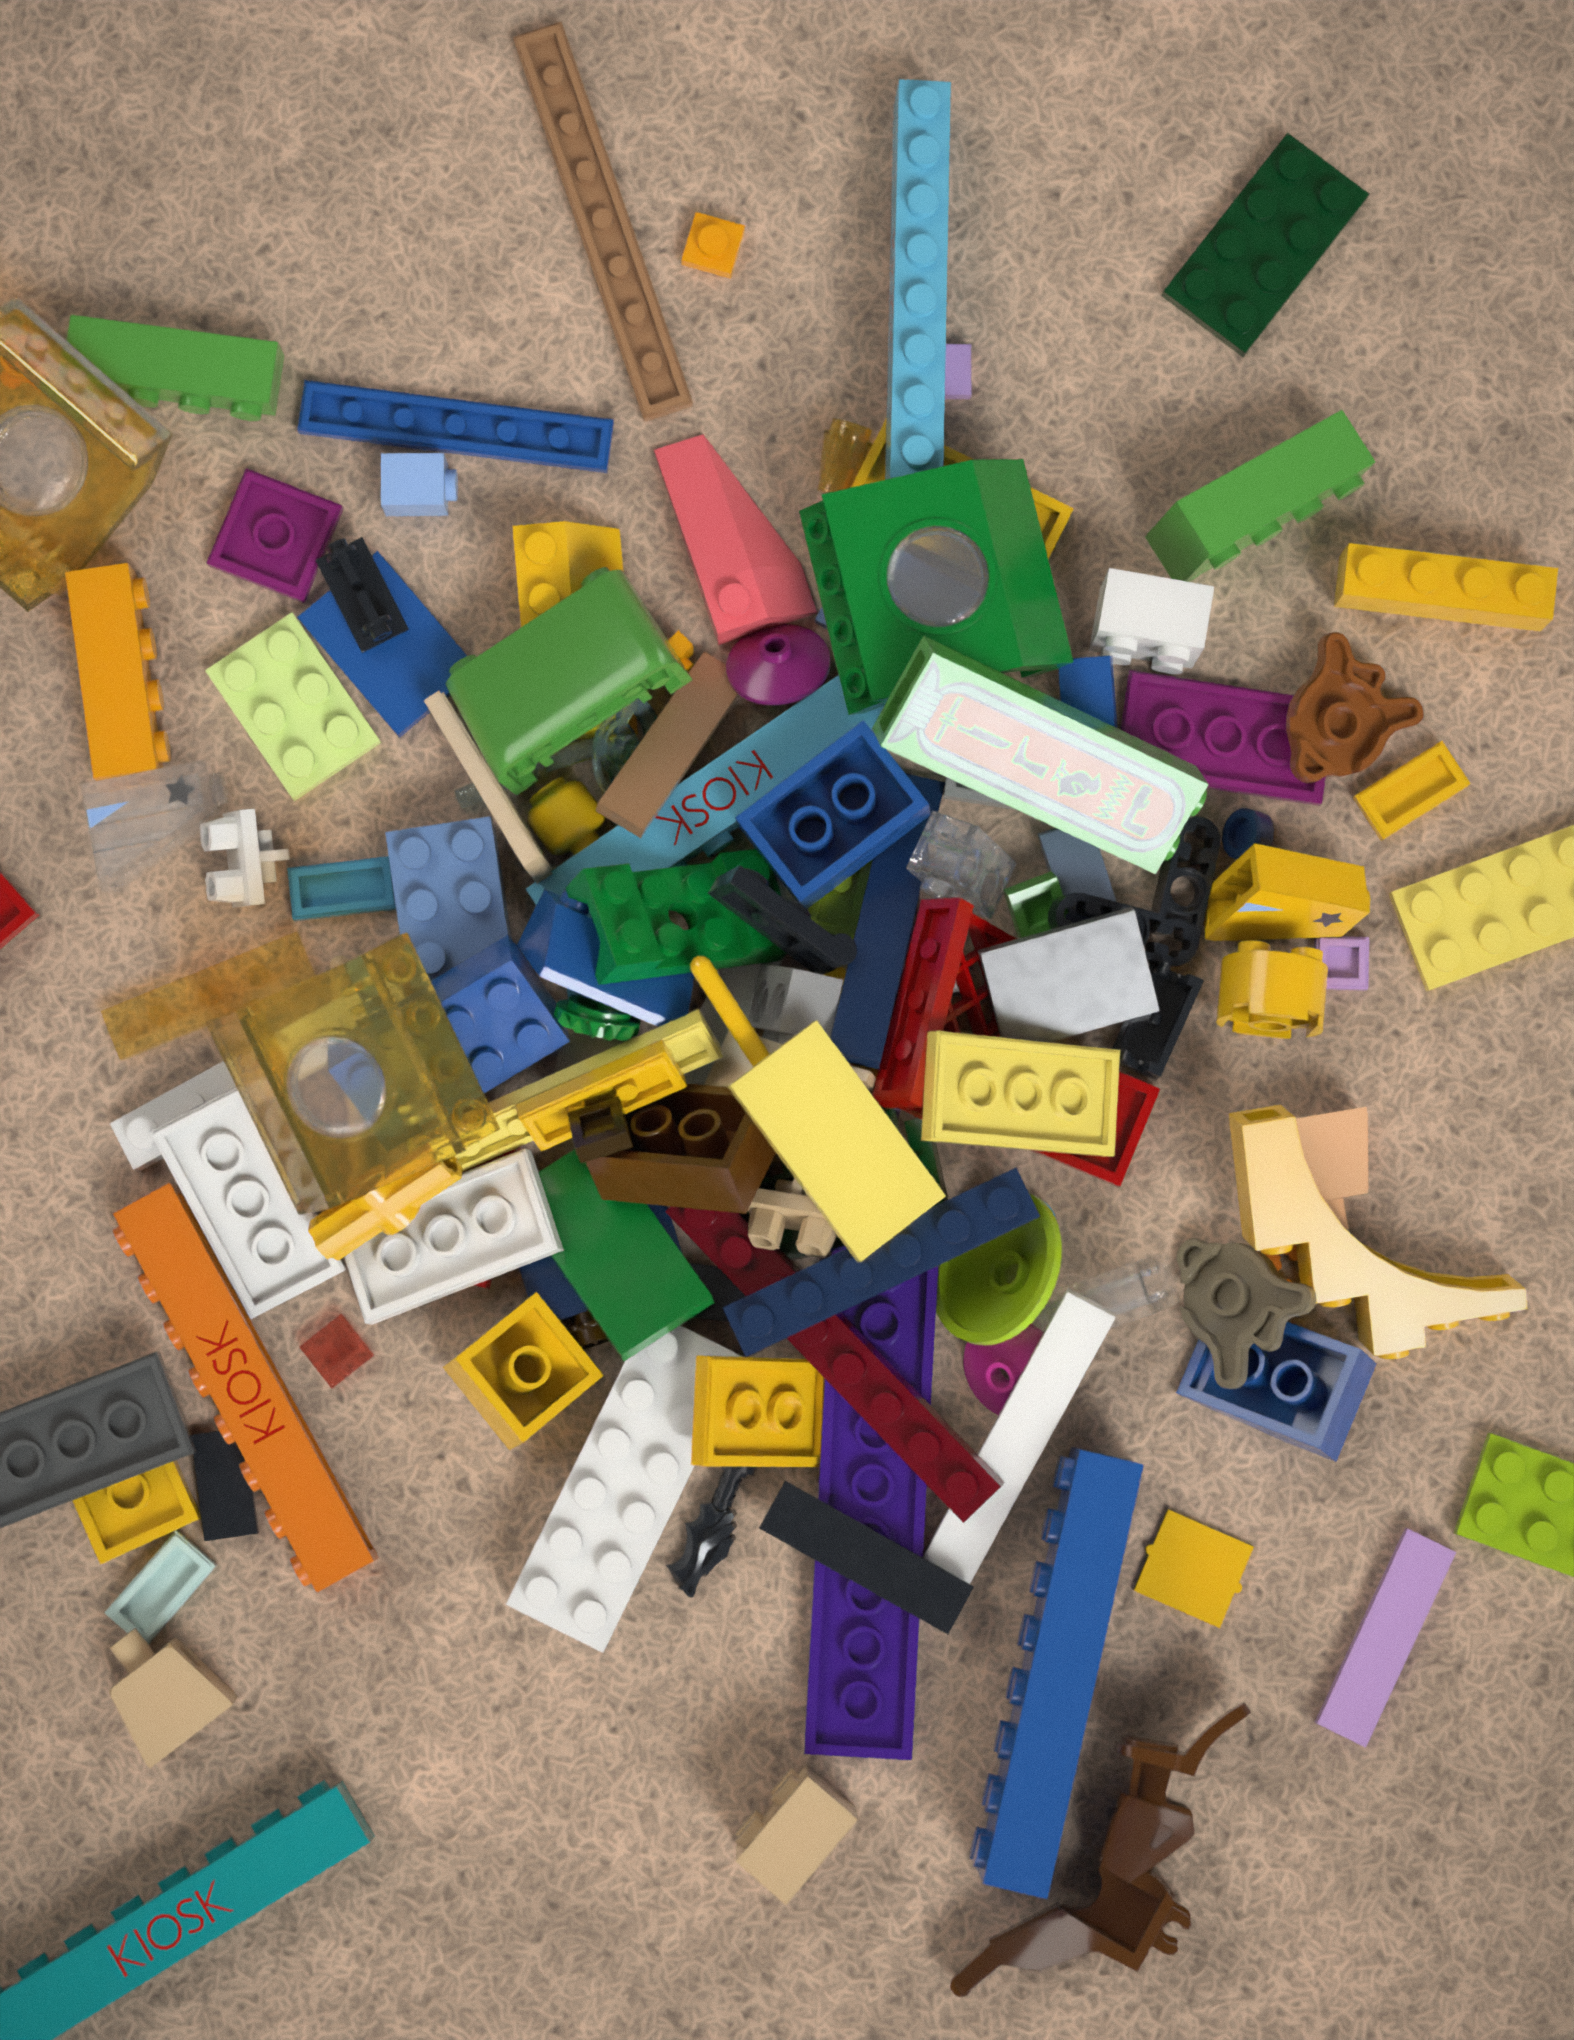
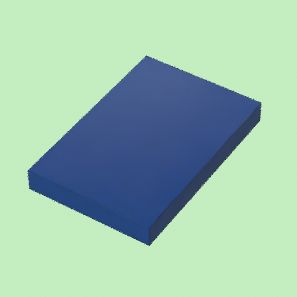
M376 551L372 557L409 628L408 631L362 653L330 590L297 618L400 738L430 713L424 702L426 698L437 691L444 692L447 698L450 696L445 684L451 676L449 669L467 655L383 556Z

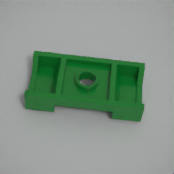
M756 849L720 853L711 863L635 872H632L629 863L583 868L567 885L565 890L568 898L588 904L601 942L595 973L598 985L692 973L690 964L697 956L707 957L715 969L780 961L787 954L707 894L718 876L741 865L743 868L752 869L764 876L769 882V887L782 897L772 869ZM668 911H675L681 914L687 922L688 930H683L680 926L672 923Z

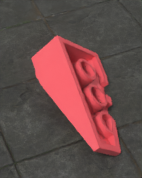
M702 434L655 449L654 453L718 645L740 639L766 628L790 623L817 614L801 563L706 437Z

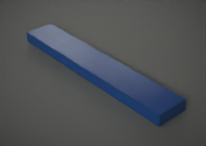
M305 380L297 431L303 435L607 473L614 419Z

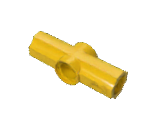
M433 1137L390 1167H387L385 1164H377L368 1169L354 1183L346 1197L309 1221L308 1232L314 1240L316 1249L327 1260L334 1258L338 1261L380 1232L389 1236L404 1229L416 1217L422 1204L462 1178L463 1168L458 1162L455 1151L443 1139L440 1141Z

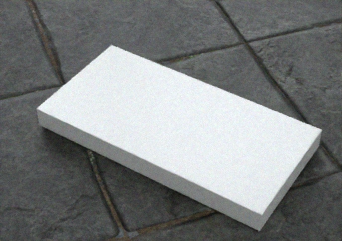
M247 1081L150 1131L250 1319L346 1270L342 1259L337 1261L334 1258H329L327 1260L316 1249L314 1240L308 1232L309 1221L316 1217L318 1213Z
M524 1148L462 1173L460 1180L422 1204L416 1217L404 1229L389 1236L380 1232L344 1257L365 1324L373 1325L561 1252L564 1249L532 1151Z

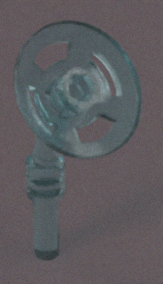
M638 698L598 724L594 737L566 745L551 755L555 761L554 763L545 767L538 762L533 773L536 777L539 776L543 780L548 778L547 772L592 760L596 782L604 794L622 769L620 765H624L641 742L636 737L633 728L628 724L632 715L634 714L638 718L643 730V736H645L658 716L648 702L643 703ZM601 764L605 771L609 773V783L604 777ZM473 782L454 790L462 809L483 800Z

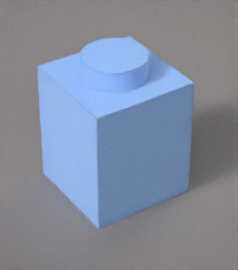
M381 453V507L385 516H448V501L458 500L457 469H448L444 453Z

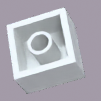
M1109 568L1099 590L1089 651L1100 652V656L1113 655V664L1129 665L1131 664V658L1151 661V668L1153 670L1167 674H1181L1183 667L1192 669L1205 646L1215 586Z

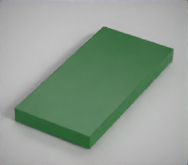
M575 1149L538 1172L564 1249L550 1256L623 1362L714 1303L708 1289L648 1205L602 1200L586 1162L581 1164Z

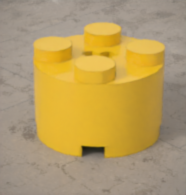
M1239 942L1238 952L1228 954L1221 960L1217 1025L1223 1027L1229 1020L1233 1022L1232 1032L1279 1039H1291L1292 1029L1306 1028V1038L1321 1034L1324 1027L1328 966L1322 962L1323 952L1311 947L1292 948L1291 953L1270 951V945L1265 942Z

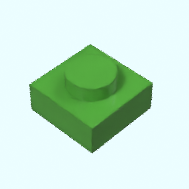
M1050 871L1003 889L1018 938L1051 930L1048 923L1049 908L1058 897L1063 896L1058 877ZM1067 909L1064 911V918H1066V914H1068Z

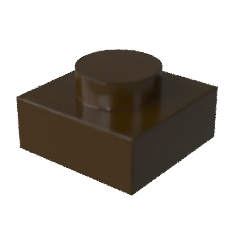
M619 1096L567 1113L574 1148L581 1164L633 1147L625 1110Z

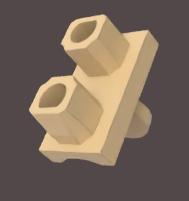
M795 1177L793 1181L778 1179L775 1191L758 1188L748 1209L750 1214L748 1237L752 1245L757 1248L779 1249L785 1228L799 1231L796 1246L800 1253L810 1257L826 1259L835 1238L838 1237Z

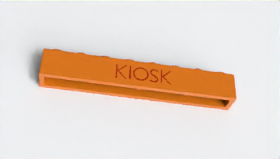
M169 1182L113 1213L119 1224L118 1227L113 1229L119 1246L127 1257L135 1254L144 1271L143 1274L138 1276L141 1287L153 1304L158 1301L161 1302L169 1317V1320L163 1323L165 1331L178 1351L185 1348L194 1364V1367L188 1370L189 1375L203 1398L211 1395L220 1414L214 1416L215 1424L228 1445L236 1442L245 1459V1461L239 1464L240 1470L252 1491L256 1492L261 1489L271 1507L265 1511L267 1521L278 1539H282L285 1536L288 1538L296 1553L294 1557L290 1558V1562L303 1586L306 1587L312 1584L315 1591L319 1592L379 1559L179 1186Z

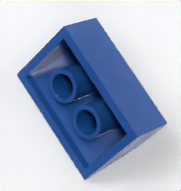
M544 889L517 944V947L539 977L658 1027L688 1014L694 981L693 973L598 985L595 973L601 942L588 904L568 898L565 889L562 895Z

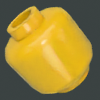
M560 777L544 786L530 798L529 803L532 805V808L528 813V824L552 855L560 856L569 852L576 855L600 838L597 832L603 827L606 817L595 811L598 802L582 782L576 780L566 782L563 777Z

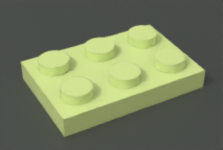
M290 613L205 670L294 801L381 743L293 613Z

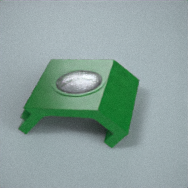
M973 459L821 494L822 501L799 510L848 715L864 714L886 704L923 636L1003 674L1020 671L1021 678L1036 677L1074 663L1024 459Z

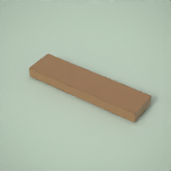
M706 652L701 654L689 672L693 680L673 694L597 804L596 812L639 838L644 835L739 696L728 681L726 664Z

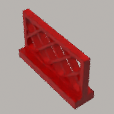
M961 897L921 899L872 1094L880 1106L884 1108H899L921 1120L923 1117L927 1032L944 1030V1032L961 1033L956 1017L966 1011L973 1031L972 1035L1000 1037L994 1011L991 1022L986 1024L979 1001L989 995L978 950L1017 938L973 914L974 905ZM969 931L974 950L964 956L963 949L967 932ZM978 961L985 984L975 990L968 967ZM955 981H957L962 1000L952 1006L951 997Z

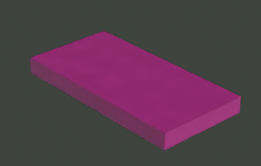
M1129 670L1120 730L1195 765L1208 782L1207 789L1317 806L1322 805L1326 777L1317 782L1303 783L1293 775L1290 768L1291 748L1286 731V715L1289 703L1294 695Z

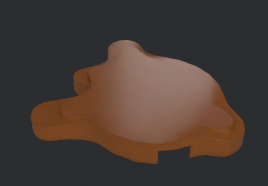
M1331 632L1320 638L1314 672L1298 688L1289 703L1286 715V731L1291 748L1290 768L1293 775L1303 783H1313L1323 777H1342L1363 771L1371 766L1379 757L1392 734L1400 729L1415 726L1423 719V707L1417 699L1413 697L1387 699L1382 696L1380 688L1386 677L1384 669L1378 664L1357 661L1352 655L1348 639L1342 633Z

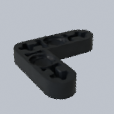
M1195 816L1188 819L1180 832V842L1175 854L1171 859L1163 861L1161 864L1151 911L1086 893H1070L1058 897L1051 904L1048 911L1050 929L1071 924L1069 919L1064 918V911L1074 908L1076 904H1078L1077 913L1090 918L1100 916L1101 909L1104 910L1102 913L1104 915L1132 907L1136 913L1148 963L1156 965L1158 962L1170 965V967L1188 963L1195 956L1199 945L1220 850L1221 836L1218 828L1211 820L1205 817ZM1197 829L1196 837L1204 840V847L1193 850L1191 854V844L1184 841V835ZM1190 858L1189 865L1199 864L1200 871L1194 868H1178L1177 862L1189 861ZM1178 877L1188 879L1194 887V898L1185 907L1178 905L1171 895V886ZM1174 931V939L1182 941L1181 950L1171 951L1168 955L1169 947L1167 945L1157 942H1146L1150 934L1160 936L1172 934Z

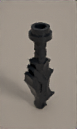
M721 1467L724 1472L721 1474L718 1482L719 1485L714 1492L712 1501L700 1504V1515L693 1522L685 1523L687 1541L684 1554L677 1562L666 1566L680 1584L677 1589L682 1590L688 1597H694L701 1577H706L718 1563L728 1557L729 1549L736 1539L735 1535H730V1533L737 1527L736 1522L732 1521L737 1512L735 1509L731 1510L730 1508L735 1500L736 1491H738L742 1482L741 1478H747L748 1475L754 1476L757 1467Z

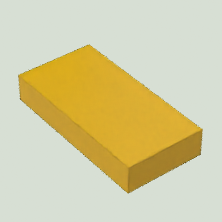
M1440 741L1359 792L1353 799L1380 841H1383L1465 789L1471 783L1444 742Z

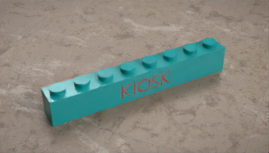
M325 1779L297 1796L301 1803V1806L285 1816L282 1815L279 1808L273 1810L250 1825L255 1835L238 1845L232 1837L226 1839L204 1854L208 1864L190 1874L186 1866L179 1868L157 1883L162 1891L145 1903L139 1894L110 1912L115 1921L97 1932L91 1923L63 1941L68 1950L50 1961L44 1952L18 1968L16 1971L21 1978L4 1990L0 1985V2040H53L369 1844L375 1835L344 1782L340 1781L330 1788Z

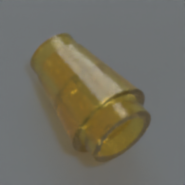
M832 418L829 430L824 429L817 491L826 494L851 488L873 443L869 442L872 429L846 420Z

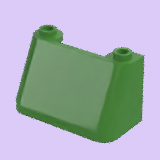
M603 567L593 571L581 582L582 588L479 656H466L449 669L451 676L445 683L446 688L496 779L516 795L538 782L537 777L533 773L538 762L548 767L555 762L551 755L638 698L643 703L650 700L652 696L647 689L655 690L665 685L668 692L672 694L693 680L629 578L622 570L610 571L607 567Z

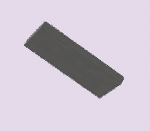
M154 1352L0 1412V1529L197 1452L160 1352Z

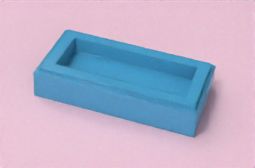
M389 856L287 868L294 922L396 910Z

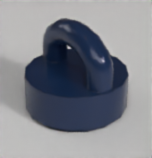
M1239 808L1234 811L1226 820L1222 830V844L1228 856L1238 859L1254 843L1272 847L1275 829L1271 817L1261 811L1250 808Z

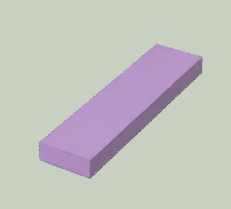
M1408 1528L1404 1529L1315 1723L1366 1748L1456 1554L1455 1551Z

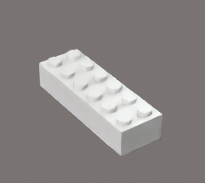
M680 1325L625 1361L506 1605L602 1653L604 1652L694 1468V1465H691L696 1355L744 1356Z

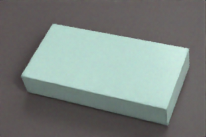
M175 1530L104 1613L127 1633L136 1628L149 1645L215 1569L217 1564L180 1531Z

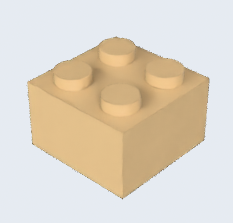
M807 1764L799 1773L790 1768L770 1792L773 1795L771 1800L774 1802L764 1815L755 1809L735 1833L737 1836L735 1843L738 1844L736 1847V1862L785 1905L788 1904L858 1821L856 1807Z

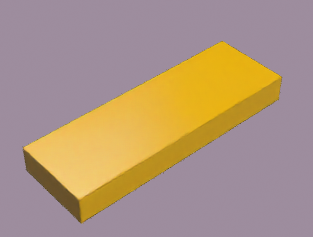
M659 1040L516 1104L518 1118L540 1151H543L572 1138L567 1114L569 1112L619 1096L625 1114L686 1088L687 1085L683 1072L664 1041Z

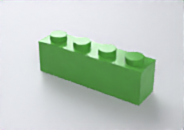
M71 315L61 376L71 389H75V395L88 400L104 401L108 393L127 396V402L141 407H157L158 401L161 400L179 403L178 408L180 410L193 414H209L210 407L229 409L230 415L237 419L260 421L262 414L276 416L285 355L279 343L275 341Z

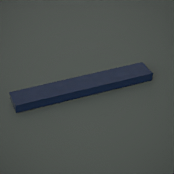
M907 773L905 774L929 803L931 815L881 852L872 861L854 937L857 955L852 963H849L847 966L830 1037L847 1062L879 1069L945 786V782Z

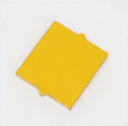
M1167 1509L1153 1544L1145 1547V1552L1148 1556L1133 1591L1220 1628L1234 1594L1242 1591V1585L1239 1582L1254 1547Z

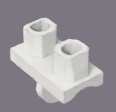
M255 809L223 813V818L200 824L201 845L204 852L226 850L229 869L206 873L207 899L217 902H232L233 908L265 904L263 883L277 882L275 861L290 860L289 849L273 850L272 831H257Z

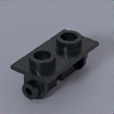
M363 537L349 544L345 538L327 546L329 553L315 561L361 652L364 653L408 631L409 628Z

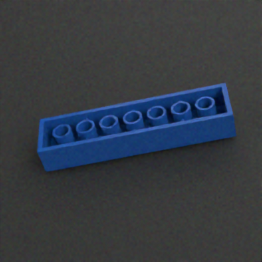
M1071 1447L1069 1457L1059 1456L1053 1479V1487L1061 1490L1057 1510L1047 1509L1041 1533V1540L1049 1543L1045 1563L1035 1562L1029 1592L1037 1597L1034 1614L1023 1615L1017 1645L1021 1646V1650L1025 1651L1022 1668L1012 1667L1007 1683L1005 1698L1009 1699V1704L1013 1705L1009 1722L1000 1720L993 1751L997 1752V1758L1001 1759L998 1775L988 1773L982 1796V1805L985 1806V1812L989 1813L986 1828L976 1827L971 1844L970 1859H973V1867H977L980 1879L985 1885L1048 1899L1144 1464Z

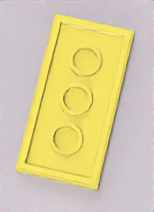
M817 1020L810 1023L727 1086L857 1262L863 1261L946 1196Z
M929 1031L927 1032L921 1141L1113 1157L1115 1156L1120 1050Z

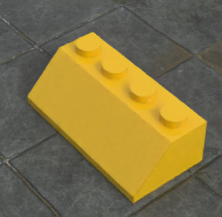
M568 521L512 526L521 627L582 588L581 582L593 571L603 567H607L610 571L617 569L623 571L620 529ZM635 701L576 740L638 735Z

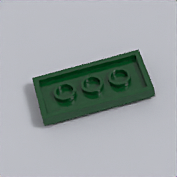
M1287 132L1163 290L1161 296L1244 358L1362 207L1370 194Z

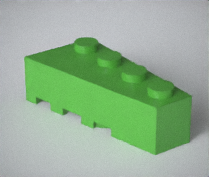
M1340 410L1176 501L1147 533L1145 538L1171 579L1190 582L1211 568L1217 570L1230 563L1242 553L1241 550L1254 543L1258 547L1278 535L1283 530L1281 526L1290 520L1295 519L1298 524L1310 518L1324 507L1322 501L1333 494L1338 501L1351 495L1365 484L1361 476L1376 461L1344 411Z

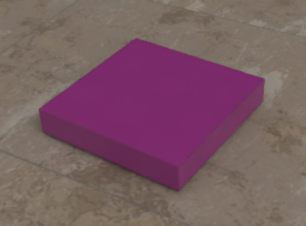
M246 468L206 564L209 567L305 604L319 570L315 560L325 555L327 546L330 544L344 508L340 504Z

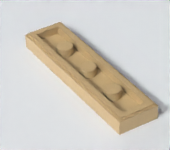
M437 691L424 700L425 704L523 867L536 883L552 875L551 870L553 868L504 787L498 782L472 734L454 705L444 692Z

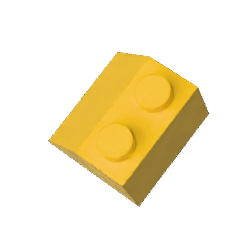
M537 1292L443 1366V1369L509 1450L524 1443L604 1376Z

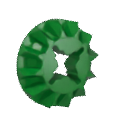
M571 995L569 999L557 1001L554 1016L563 1027L573 1029L575 1033L589 1035L591 1038L599 1037L608 1041L612 1039L625 1041L637 1036L641 1024L639 1018L584 995Z

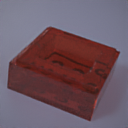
M343 1314L337 1316L299 1346L331 1389H334L375 1356Z

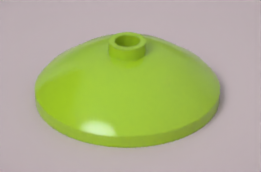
M1029 1193L1040 1215L1039 1218L938 1266L936 1313L944 1327L957 1338L976 1345L1002 1343L1026 1329L1048 1303L1060 1272L1062 1241L1059 1225L1053 1212L1037 1196Z

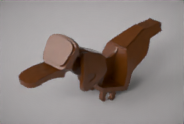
M1242 1702L1213 1721L1197 1736L1185 1752L1178 1750V1744L1122 1735L1120 1741L1115 1742L1113 1750L1121 1755L1133 1758L1130 1791H1127L1126 1794L1122 1792L1113 1808L1115 1810L1099 1861H1101L1099 1871L1102 1877V1888L1099 1896L1092 1904L1081 1909H1074L1064 1903L1060 1905L1058 1901L990 1937V1943L953 1976L950 1983L952 1993L958 1997L967 1996L974 1987L1001 1965L1041 1971L1081 1955L1097 1952L1138 1972L1151 1946L1166 1955L1176 1954L1178 1951V1939L1175 1936L1166 1934L1163 1927L1169 1922H1177L1183 1929H1189L1191 1927L1190 1912L1185 1906L1175 1901L1174 1892L1164 1879L1153 1871V1868L1192 1839L1195 1832L1192 1812L1187 1808L1166 1803V1789L1170 1774L1173 1770L1195 1777L1197 1768L1211 1745L1222 1734L1251 1713L1246 1703Z

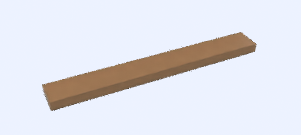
M562 21L514 36L513 42L643 420L647 422L692 407L693 401Z

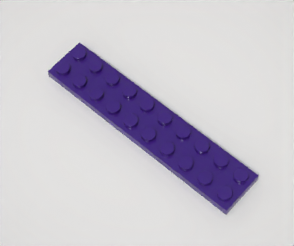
M844 1249L832 1251V1255H834V1254H836V1253H838V1252H840V1251H842V1250H844ZM938 1266L841 1312L930 1405ZM825 1379L818 1499L923 1557L927 1485ZM816 1560L814 1562L804 1754L912 1760L920 1619Z

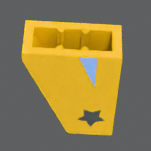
M1254 843L1212 883L1204 918L1205 939L1211 941L1342 937L1370 913L1371 897L1366 885L1364 866Z

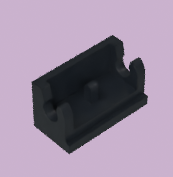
M1158 962L1156 965L1151 963L1149 965L1160 1011L1124 1021L1112 1049L1120 1050L1119 1065L1154 1081L1161 1077L1204 982L1203 979L1192 974L1184 976L1170 969V965Z

